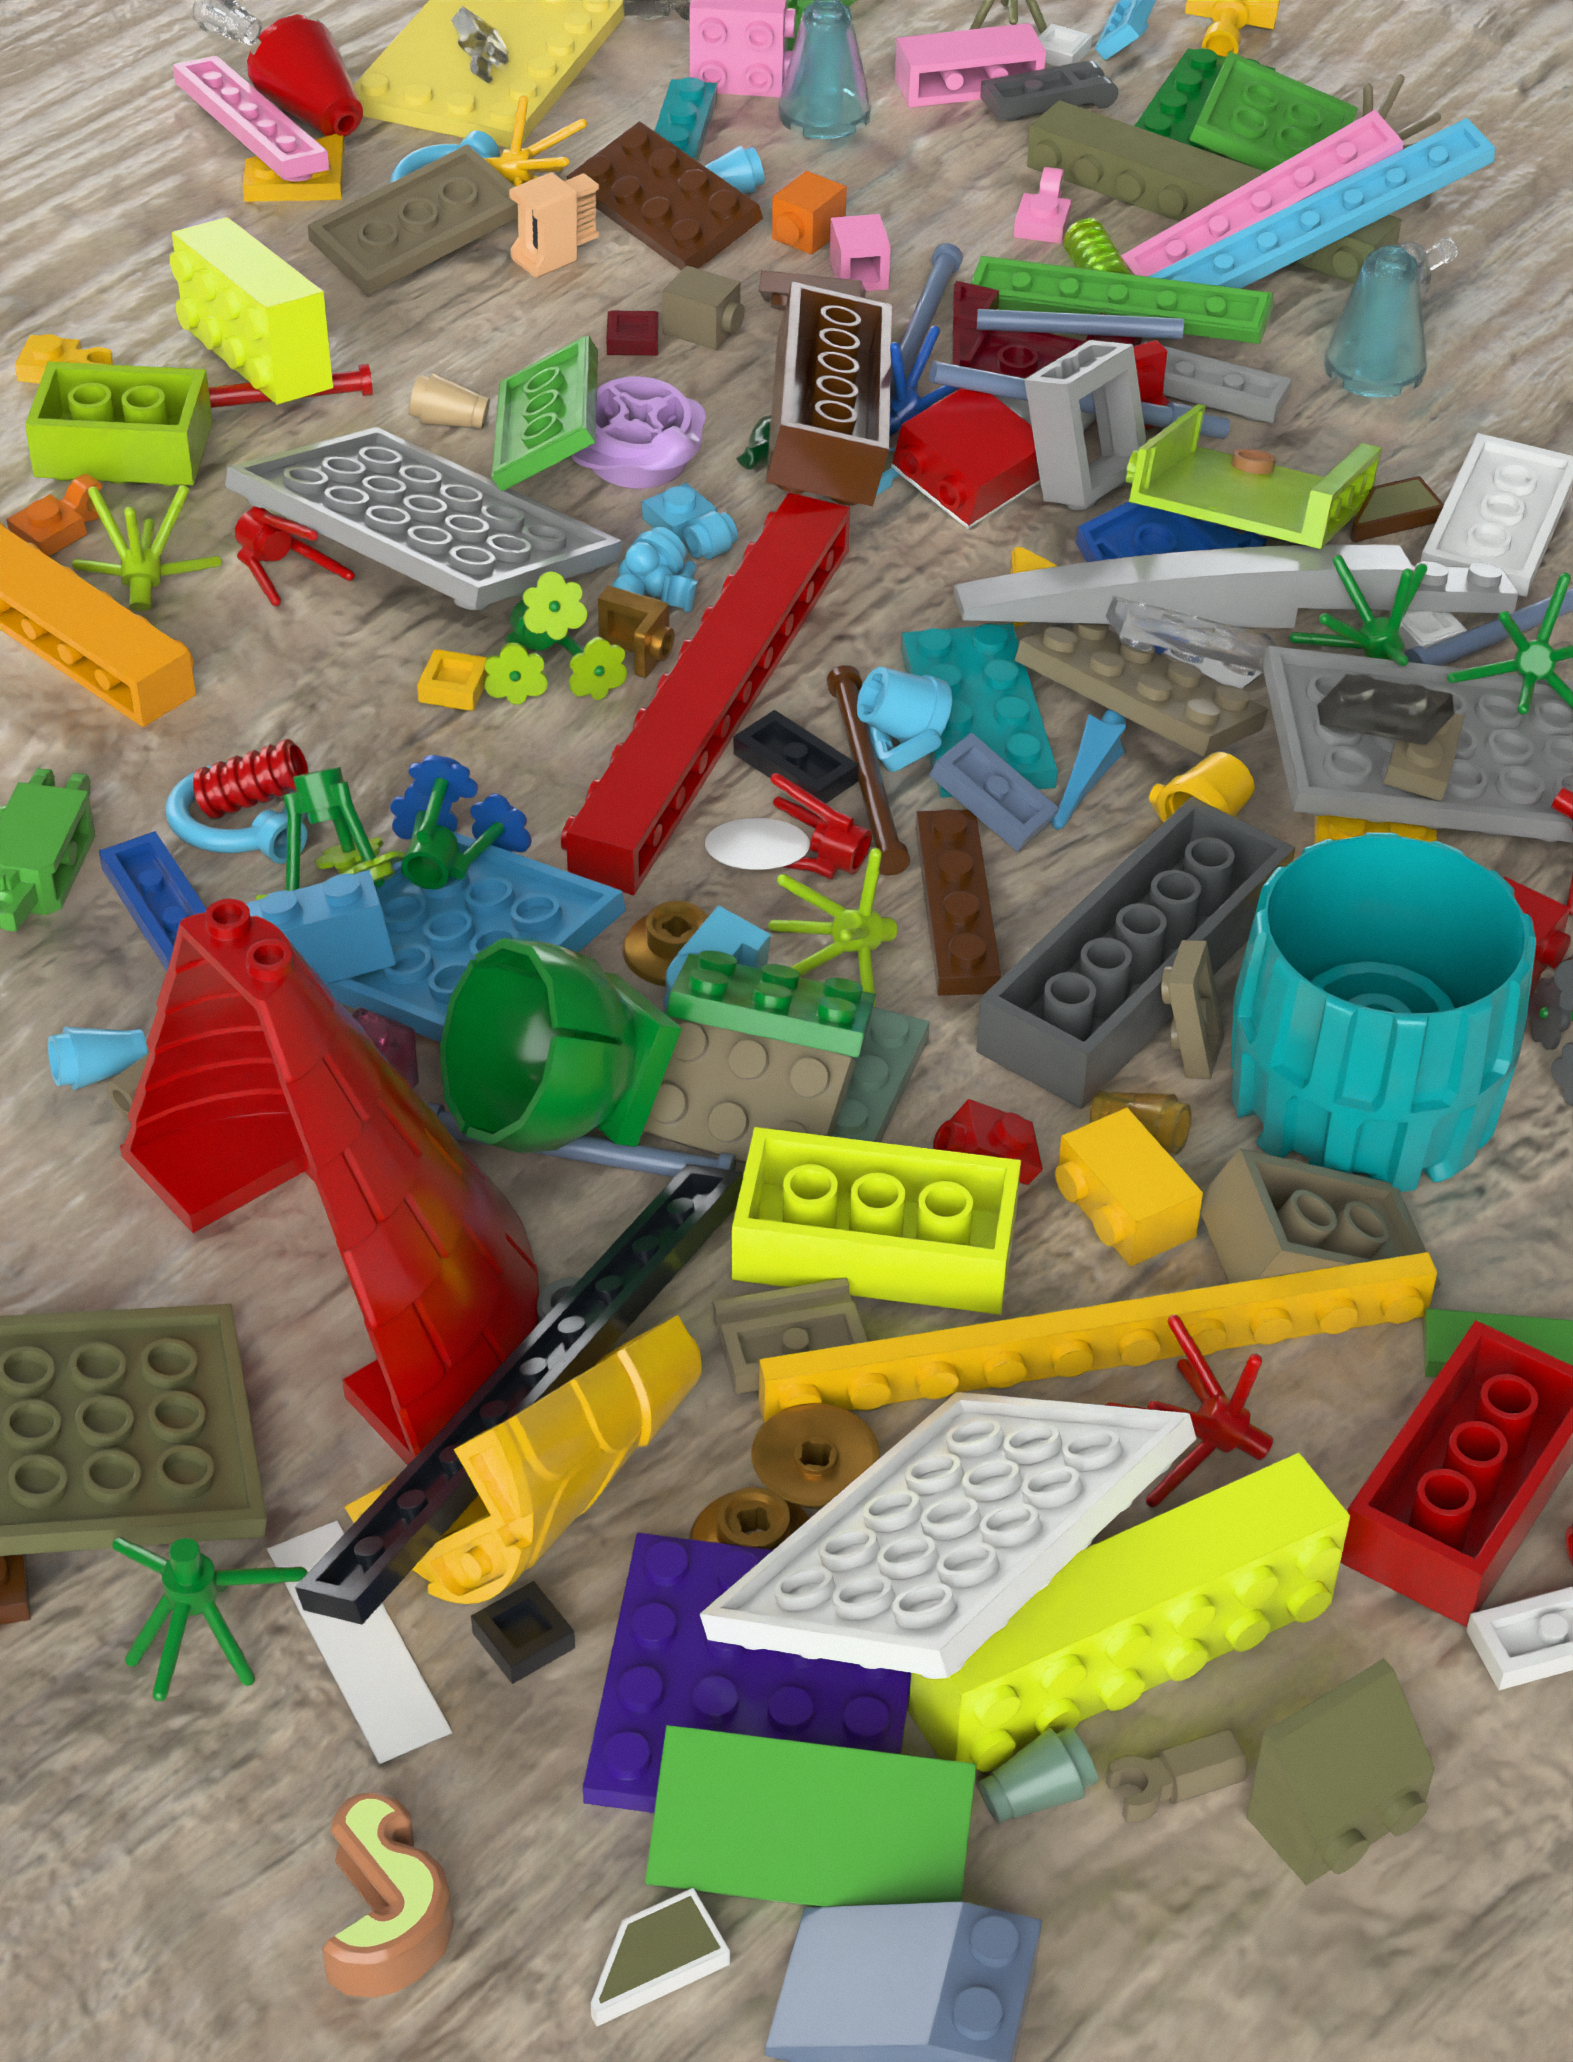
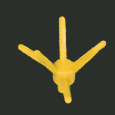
M522 95L518 100L511 149L503 150L501 157L484 159L515 187L538 178L535 172H560L563 170V167H567L570 163L567 157L534 159V156L584 129L587 126V121L579 119L530 147L521 148L528 106V97Z

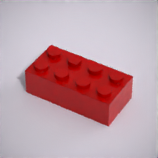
M1475 1320L1347 1508L1350 1519L1340 1563L1467 1627L1470 1614L1479 1612L1573 1463V1366Z

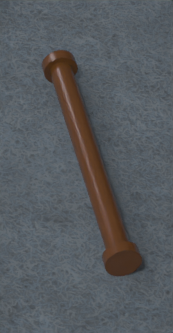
M838 666L829 672L826 682L830 694L837 698L853 761L859 764L858 781L875 846L882 852L879 873L886 876L897 875L907 869L910 864V856L907 847L899 842L868 724L860 721L857 715L858 695L862 687L859 671L853 666Z

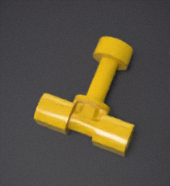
M1187 0L1185 14L1212 18L1213 24L1205 32L1202 48L1210 49L1217 55L1227 57L1229 51L1235 54L1238 53L1241 42L1239 30L1245 25L1274 30L1280 0Z

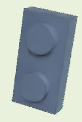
M972 732L939 758L929 774L930 777L1017 852L1050 825L1060 810L1058 806Z

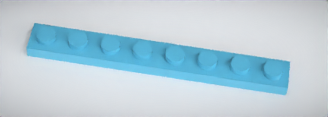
M1465 118L1148 277L1241 289L1493 163L1495 160V147L1468 118Z

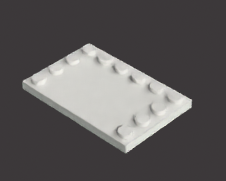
M956 1392L700 1613L707 1639L742 1645L744 1648L751 1650L767 1649L798 1654L807 1659L823 1658L860 1664L862 1667L869 1669L886 1668L911 1672L931 1679L948 1678L964 1666L965 1661L995 1632L1004 1628L1009 1619L1029 1599L1045 1588L1051 1582L1054 1575L1079 1551L1087 1548L1092 1543L1093 1538L1120 1512L1130 1507L1133 1500L1155 1478L1171 1467L1172 1462L1196 1440L1190 1413Z

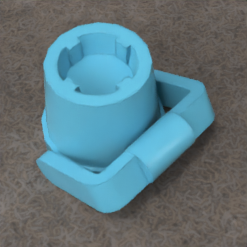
M882 666L873 669L867 676L858 695L857 715L860 721L868 724L876 757L888 771L896 772L940 747V736L946 727L951 712V688L946 681L933 676H918ZM891 737L897 739L900 745L894 748Z

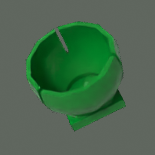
M502 938L475 954L476 960L471 959L450 996L439 1049L444 1100L461 1133H465L466 1137L518 1153L558 1150L597 1127L615 1144L637 1147L682 1028L620 976L604 972L595 959L567 948L533 938Z

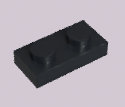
M773 710L733 736L734 755L769 778L774 773L781 774L825 804L858 782V763L776 710Z

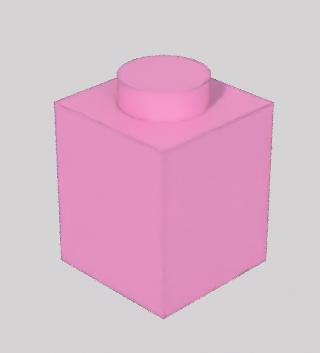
M880 214L831 218L830 264L835 278L861 280L866 291L888 290L891 246Z

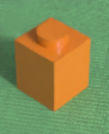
M806 170L773 195L772 239L813 255L830 241L831 218L846 217L847 186Z

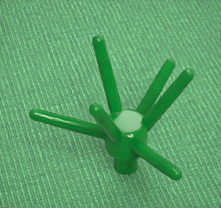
M1340 555L1334 556L1332 562L1364 625L1358 631L1339 619L1323 613L1319 616L1320 623L1340 635L1292 632L1289 636L1290 641L1299 644L1363 649L1366 657L1393 660L1400 666H1406L1409 659L1403 653L1405 645L1399 629L1427 572V565L1424 563L1418 564L1414 572L1409 568L1402 571L1390 618H1375L1343 557Z
M1565 572L1560 574L1536 640L1527 641L1509 612L1501 611L1498 618L1518 648L1514 659L1450 672L1447 675V681L1449 683H1458L1516 671L1523 678L1517 707L1519 714L1525 715L1528 713L1535 683L1542 679L1573 709V691L1554 672L1556 662L1573 658V645L1554 650L1548 644L1571 580L1570 575Z
M117 1537L112 1542L113 1549L161 1574L164 1594L127 1653L125 1662L130 1667L139 1664L173 1610L153 1689V1698L159 1702L164 1701L168 1696L188 1616L202 1613L241 1683L245 1686H250L255 1682V1675L215 1603L218 1592H224L228 1586L300 1582L308 1574V1571L301 1566L215 1570L211 1559L200 1553L199 1545L193 1539L180 1538L174 1541L169 1548L170 1559L168 1560L122 1537Z

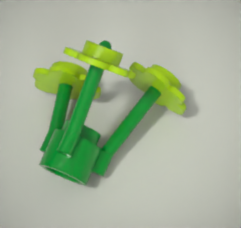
M341 767L293 777L296 792L283 795L288 814L286 891L299 889L302 813L308 814L310 824L333 820L340 845L325 849L323 855L315 860L317 868L327 869L335 866L339 874H356L370 870L376 887L383 886L386 880L395 876L393 866L395 863L402 861L405 854L403 851L398 852V850L376 858L380 853L379 848L383 846L382 839L380 837L371 839L367 837L353 805L348 782L343 780ZM256 894V900L263 899L267 895Z

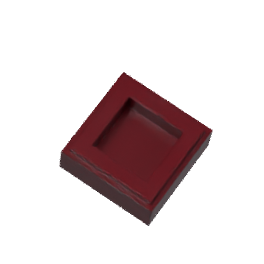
M608 311L607 355L658 356V311Z

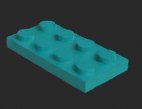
M1012 623L983 624L980 626L949 629L930 628L924 631L902 632V657L907 673L918 676H933L946 681L951 688V712L946 727L940 736L941 745L938 749L929 753L932 768L939 758L972 732L1037 789L1056 788L1058 770L1025 665L1015 661L1019 643ZM937 783L941 798L953 797Z

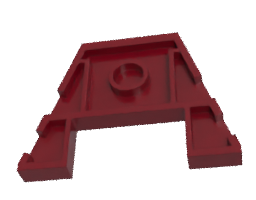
M956 281L954 284L953 365L1026 379L1089 340L1133 344V346L1140 345L1143 341V337L1088 335L1085 341L1050 333L977 330L978 309L997 310L999 290Z

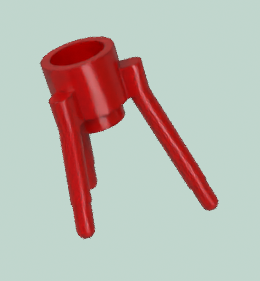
M253 506L252 509L240 517L235 527L236 541L242 546V549L237 554V558L249 567L262 591L273 606L280 605L281 598L260 561H278L285 557L290 549L347 581H352L355 578L352 570L295 537L298 536L310 541H316L318 539L317 531L270 513L265 508Z
M772 774L770 777L772 784L811 811L780 796L774 798L773 805L815 829L810 842V850L817 853L818 857L816 859L802 857L800 860L784 866V868L814 872L831 880L838 869L851 875L855 874L868 854L872 832L854 824V818L834 810L781 774Z

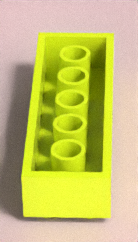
M1296 1453L1079 1551L1052 1577L1051 1582L1045 1588L1038 1591L1009 1619L1004 1628L995 1632L965 1661L964 1666L948 1678L937 1679L911 1673L908 1713L939 1759L975 1763L976 1771L988 1772L994 1770L1009 1760L1015 1752L1023 1749L1049 1728L1055 1733L1069 1726L1074 1729L1079 1722L1104 1710L1118 1711L1134 1703L1143 1692L1171 1679L1174 1681L1188 1679L1200 1671L1207 1662L1232 1650L1237 1652L1247 1651L1263 1641L1269 1633L1294 1621L1299 1623L1309 1622L1321 1615L1332 1603L1350 1515L1302 1455Z

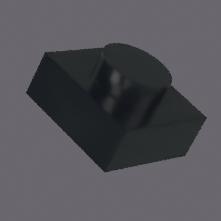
M535 1581L471 1615L473 1635L512 1684L575 1649L574 1630Z

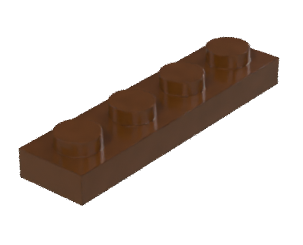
M970 810L916 811L915 830L938 996L985 994L1001 979V971L977 816Z

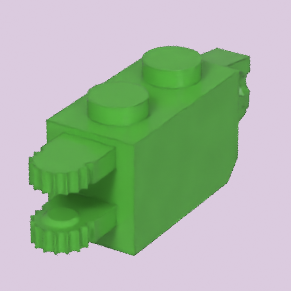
M38 768L29 783L18 782L7 805L0 806L1 929L17 931L30 913L48 915L62 909L95 838L89 800L91 780H89L88 774L72 773L65 788L55 787L54 771Z

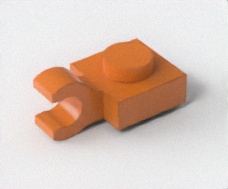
M89 474L78 476L71 482L62 500H58L51 494H48L7 518L9 531L27 543L35 544L42 553L50 557L87 535L85 522L100 518L88 495V489L90 487H97L98 490H101L103 488L102 483Z

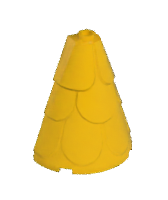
M679 1315L666 1320L605 1354L595 1366L506 1421L473 1437L454 1449L479 1495L412 1569L421 1577L431 1582L428 1584V1594L453 1603L473 1604L489 1600L509 1588L525 1570L533 1567L571 1523L596 1501L638 1447H647L699 1381L702 1373L700 1349L694 1338L688 1333ZM397 1476L344 1506L354 1523Z

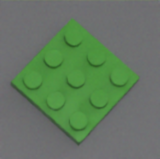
M1229 51L1189 140L1201 145L1211 153L1225 155L1247 166L1267 172L1353 123L1358 107Z

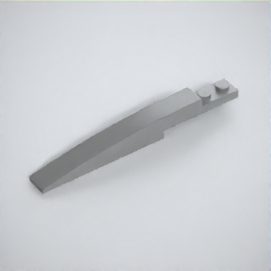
M1306 545L1174 552L1057 566L955 584L953 595L962 620L1294 628L1298 608L1357 610L1332 562L1333 557L1336 555L1343 557L1371 610L1392 611L1402 571L1409 568L1414 572L1420 563L1426 564L1428 569L1407 611L1500 613L1501 611H1507L1509 614H1513L1519 593L1502 568L1488 563H1473L1469 568L1446 567L1437 562L1422 561L1412 566L1400 545H1325L1322 549Z

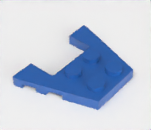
M1129 501L1078 526L1076 544L1086 562L1174 552L1264 547L1267 543L1266 538L1248 531L1241 535L1221 524ZM1119 624L1126 638L1146 641L1155 648V652L1158 654L1181 643L1185 628L1172 625Z

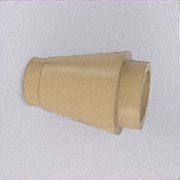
M434 372L430 377L419 374L411 394L409 415L420 418L421 424L473 426L482 429L487 418L490 398L480 396L479 393Z

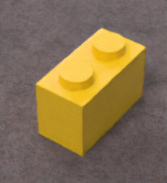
M1128 1107L1061 1136L1059 1163L1055 1170V1178L1059 1190L1066 1200L1076 1203L1093 1222L1094 1229L1100 1240L1109 1247L1113 1246L1130 1267L1197 1237L1203 1192Z

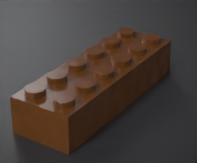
M791 282L777 337L766 483L775 484L780 489L789 493L800 494L806 491L828 496L833 501L842 505L853 506L859 503L873 507L889 451L891 304Z

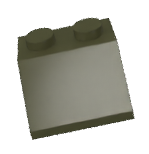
M1384 1658L1263 1733L1247 1819L1306 1886L1330 1870L1334 1874H1341L1349 1870L1365 1855L1369 1845L1389 1832L1394 1836H1400L1408 1832L1423 1818L1428 1809L1426 1799L1435 1767L1397 1675Z

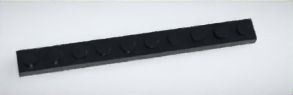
M686 1164L296 1585L295 1589L303 1610L363 1625L479 1495L454 1449L473 1437L506 1421L595 1366L737 1207L743 1173Z

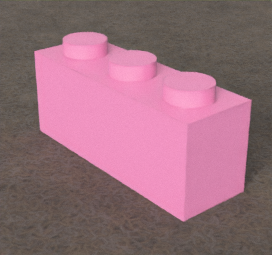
M1031 23L896 38L895 81L909 108L982 100L980 98L981 81L1045 69L1046 50Z

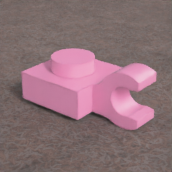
M1044 167L1039 194H1023L1015 218L1014 237L1062 244L1071 215L1072 202L1071 199L1062 198V190H1060L1064 169Z

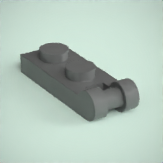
M1082 61L981 81L980 98L999 121H1015L1026 115L1046 112L1059 100L1075 106L1093 102L1096 107L1107 108L1116 101L1119 93L1117 86L1110 78L1104 75L1103 70L1096 62Z

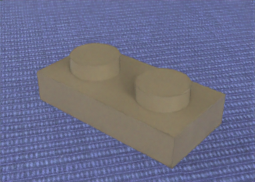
M1407 698L1383 784L1442 801L1449 782L1465 716L1450 712L1438 704H1424Z
M1182 940L1173 966H1166L1163 971L1161 984L1164 1004L1172 1005L1174 1015L1171 1026V1044L1174 1051L1181 1052L1186 1078L1211 1079L1224 1039V1031L1207 941Z

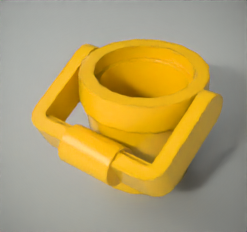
M1223 752L1212 753L1185 774L1177 775L1166 786L1161 783L1155 784L1150 792L1149 802L1162 822H1165L1191 796L1236 818L1253 796L1255 790L1254 779L1248 768L1236 757Z

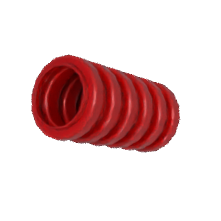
M284 739L278 742L277 747L269 744L261 748L260 752L256 750L247 752L244 758L237 755L228 759L227 763L223 761L214 763L211 769L205 766L197 769L193 776V791L201 810L209 818L218 819L224 816L225 812L233 814L241 810V807L248 809L257 805L258 801L266 803L274 799V796L283 797V795L290 794L291 789L296 791L293 777L307 774L309 769L301 749L292 740Z

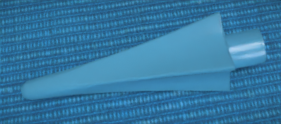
M1107 710L1101 720L1091 714L1088 715L1074 767L1059 805L1060 810L1052 821L1055 829L1060 830L1065 827L1089 791L1125 753L1120 740L1121 734L1127 727L1124 716L1113 710Z

